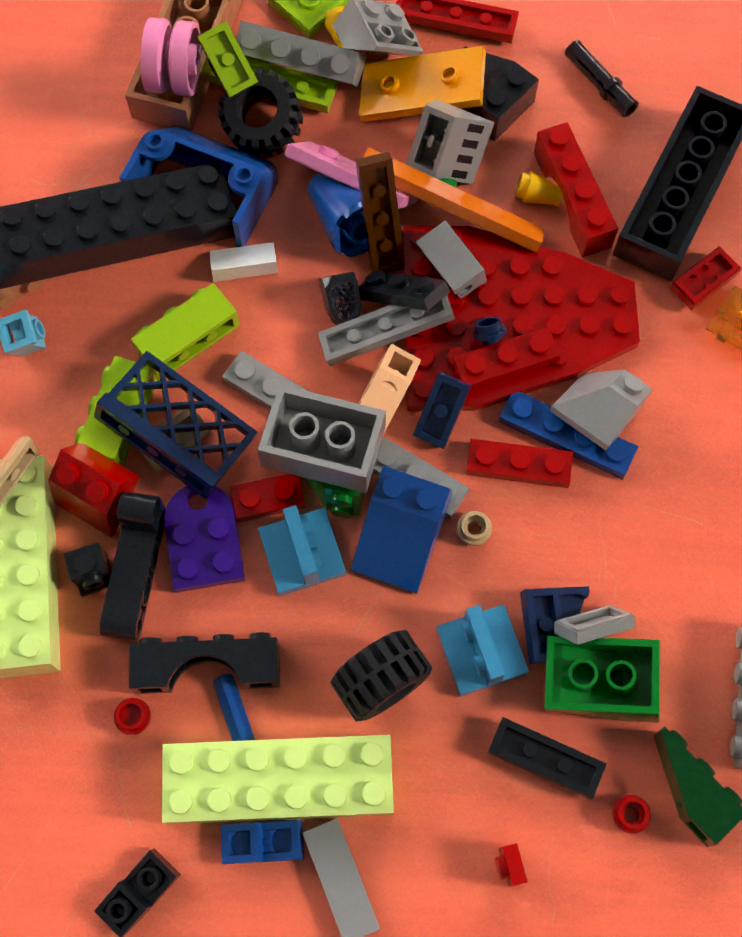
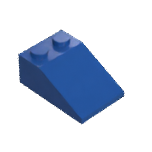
M383 466L369 503L351 571L418 594L453 496L451 488Z

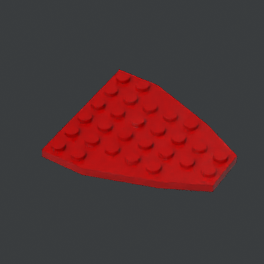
M404 226V274L444 280L416 245L417 240L437 226ZM450 226L484 268L487 282L462 298H459L457 294L455 295L449 287L450 292L447 294L455 319L406 337V352L421 359L407 389V411H423L440 371L459 379L453 365L454 356L488 346L482 344L481 341L475 340L473 337L475 322L485 317H500L502 324L506 325L507 333L501 337V341L549 326L561 357L558 362L471 389L461 411H475L506 401L510 398L511 394L519 391L527 394L576 378L637 348L640 343L635 282L564 252L540 246L537 252H533L489 231L471 226Z

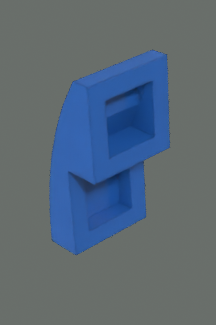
M302 820L221 825L222 864L304 860Z

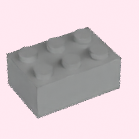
M279 384L258 447L261 467L367 493L385 431L386 411Z

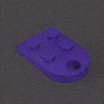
M189 486L175 493L166 507L164 519L175 593L245 581L235 510L230 498L218 487H215L207 498L206 506L200 510H194L189 507L190 499L198 495Z

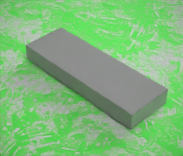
M338 818L303 832L341 937H364L380 930Z

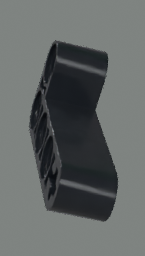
M127 491L121 493L117 507V521L121 526V532L100 620V635L134 641H138L140 638L165 528L164 517L166 508L159 496Z

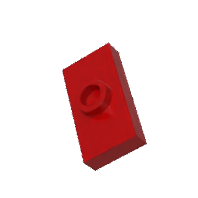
M718 246L672 281L669 288L692 311L736 277L742 268Z

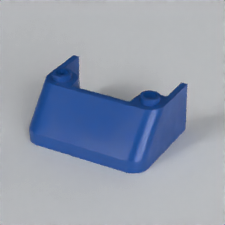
M182 127L152 130L144 134L119 176L120 182L151 176L159 162L166 158L188 167L219 162L225 180L229 183L231 190L245 197L232 220L237 247L245 246L278 184L276 166L269 160Z

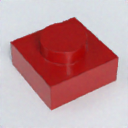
M517 843L499 848L500 856L495 857V862L500 880H507L509 887L527 883Z

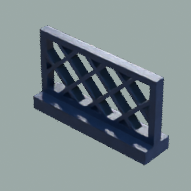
M148 351L142 355L108 394L105 393L97 401L94 418L205 499L209 497L218 482L258 433V431ZM148 364L159 372L160 381L142 382L140 371ZM134 378L136 379V383H130ZM167 388H181L187 393L188 402L170 403ZM162 389L164 403L145 404L143 390ZM137 390L139 405L126 406L117 397L122 391ZM208 408L214 413L216 422L198 423L195 409ZM189 409L192 424L173 425L171 410ZM165 411L168 426H153L148 422L146 412ZM235 428L245 437L240 443L226 444L223 429ZM217 430L219 445L202 446L199 431ZM193 431L195 447H182L176 442L175 433ZM227 451H233L232 454L228 457ZM221 452L223 465L217 472L205 464L203 453Z

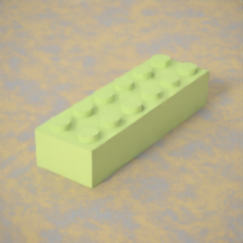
M44 455L37 456L0 506V678L61 672L55 504L48 482L53 467Z
M390 735L163 744L162 823L165 824L394 814Z

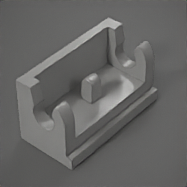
M443 221L416 241L418 248L425 254L442 278L446 280L454 294H457L459 298L466 296L478 286L487 282L484 268L446 221Z

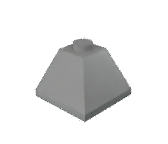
M626 370L583 373L553 404L549 411L598 446L607 450L634 419L653 389Z

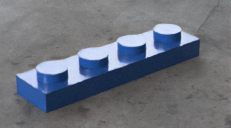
M520 391L511 394L498 422L558 450L573 451V457L623 480L639 446L617 437L611 446L604 450L549 410L552 406Z

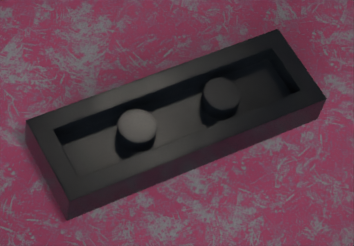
M383 271L370 273L365 278V281L358 286L362 301L429 311L450 292L446 280Z
M502 717L487 752L590 800L594 798L607 764Z

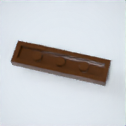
M389 151L355 159L372 272L383 271L387 273L404 269V253L393 159Z

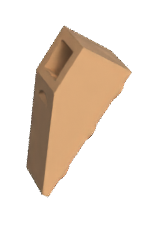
M392 343L377 365L359 402L361 405L386 411L385 431L421 359Z

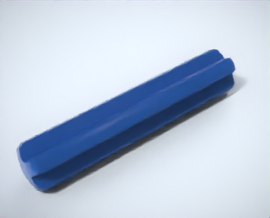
M224 674L215 678L213 685L232 741L255 740L234 676L232 674Z

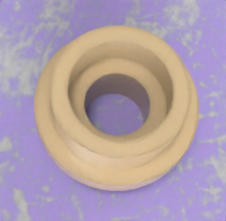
M470 511L459 519L457 533L464 543L471 546H479L490 538L492 524L484 513ZM473 524L477 525L481 532L471 534L468 531V527Z

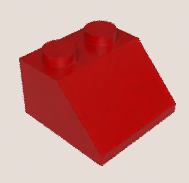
M82 442L60 450L48 482L54 504L109 537H113L119 526L117 507L121 493L123 491L134 492L140 476Z

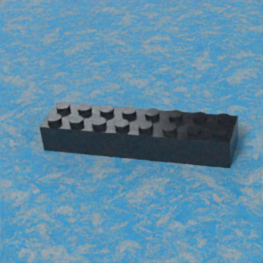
M214 162L1 206L0 289L235 237L232 220L237 210L220 163Z

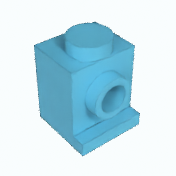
M23 310L0 319V340L4 353L25 356L46 348L44 326L37 319V316L29 315L28 310ZM10 330L13 332L15 342H13Z

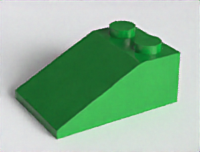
M547 636L544 709L547 711L619 721L659 723L660 640L599 638L577 645L560 636Z

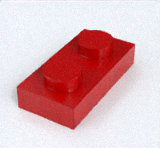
M285 474L230 486L238 523L283 513L282 509L295 505L298 510L306 508L300 479L296 475Z

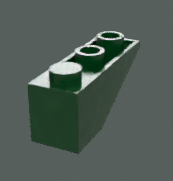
M663 727L653 736L679 818L706 847L715 846L742 820V799L731 788L727 786L723 788L713 777L715 775L714 770L706 761L701 758L696 760L686 749L688 744L675 730L669 731L666 727Z

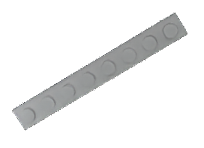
M240 351L222 376L223 382L271 410L279 384L308 391L243 351ZM383 436L373 473L379 476L382 467L386 466L451 488L453 496L445 515L446 518L451 520L469 493L470 488Z

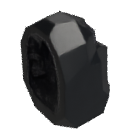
M355 272L318 278L325 309L334 324L339 325L360 316L362 302Z

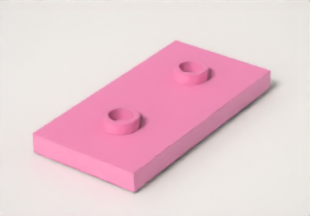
M311 141L287 145L284 153L287 158L360 191L356 162L339 155L338 151L330 147L320 146ZM396 188L398 209L418 203V198Z

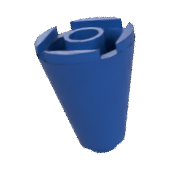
M322 173L316 174L309 183L308 194L333 248L340 255L344 253L347 257L364 254L368 251L360 191Z

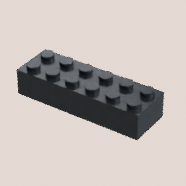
M696 86L618 237L613 256L672 282L742 141V104Z

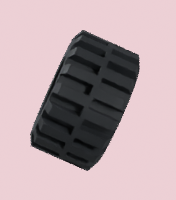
M256 68V73L254 74L258 83L230 98L223 89L226 96L219 98L218 104L222 109L218 110V117L222 121L221 126L240 150L258 157L262 153L265 158H270L273 151L280 155L284 152L283 146L295 143L292 138L293 135L299 137L301 132L299 124H303V116L300 112L302 108L292 86L289 85L283 76L279 78L275 71L269 70L268 74H266L263 68ZM267 100L277 104L276 115L267 125L250 127L245 124L247 111L255 103Z
M407 630L395 631L374 641L345 662L337 670L330 684L354 720L364 721L387 710L415 690L427 679L432 666Z

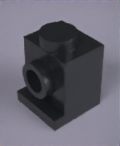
M99 543L64 553L70 579L79 589L81 597L108 589L112 570L107 553Z

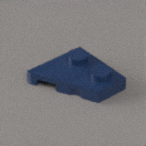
M589 586L526 589L520 592L529 664L546 663L547 636H558L554 634V622L580 614L584 599L588 598L590 592Z

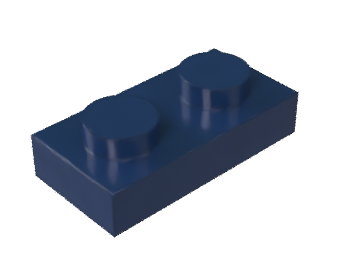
M440 371L413 436L444 449L447 446L472 385Z

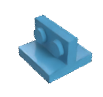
M291 506L282 509L285 520L258 528L279 596L346 575L325 507L299 515L297 506Z
M480 605L466 609L463 618L436 627L459 697L528 675L529 670L505 605L482 611Z

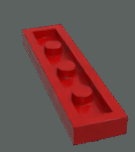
M466 0L396 1V4L404 11V16L408 23L510 44L513 41L519 11Z

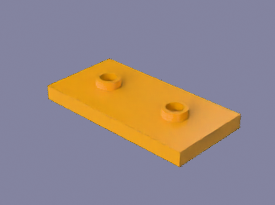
M484 46L366 63L363 70L359 108L361 121L369 122L420 115L423 113L425 105L435 99L460 109L482 106L486 59Z

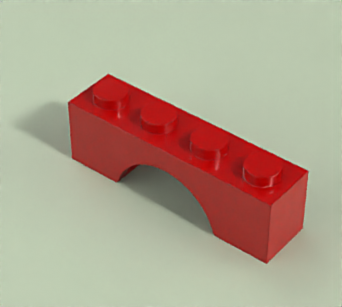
M568 122L538 131L533 153L544 177H551L561 190L568 211L570 233L581 257L583 258L612 248L619 228Z

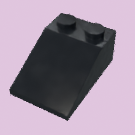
M486 53L482 106L463 108L462 110L495 122L490 138L496 141L535 102L539 79L515 61Z

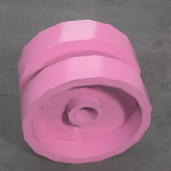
M153 17L147 19L141 43V77L144 89L147 92L163 94L171 86L176 95L192 97L195 94L201 68V45L197 39V36L201 34L197 22L179 20L174 28H172L168 19Z

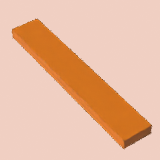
M368 147L364 157L380 154V152ZM393 159L397 189L533 252H537L540 248L544 228Z

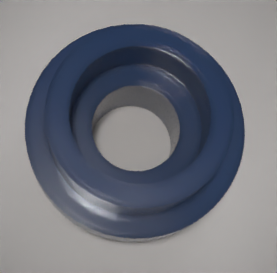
M485 317L475 322L473 337L484 345L495 344L501 341V337L507 333V328L505 324H502L500 317Z

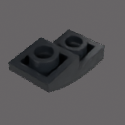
M153 848L147 852L124 880L117 883L94 912L119 937H124L156 904L181 874Z

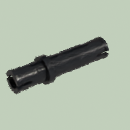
M580 40L573 41L566 48L565 56L600 91L599 95L603 100H609L623 117L630 116L637 109L639 102L625 90L620 78L613 77L586 49Z

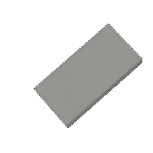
M613 605L562 618L554 622V634L577 645L635 628V616Z

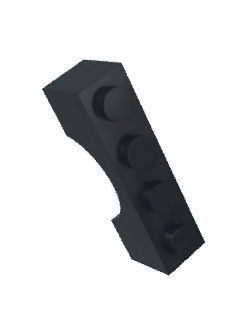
M265 632L249 634V639H234V635L231 634L214 635L213 640L198 641L196 636H180L176 638V642L162 643L161 638L140 639V644H130L129 689L135 694L172 693L177 680L187 669L205 662L219 663L230 668L238 676L244 689L280 688L279 642L277 637L271 638V634Z

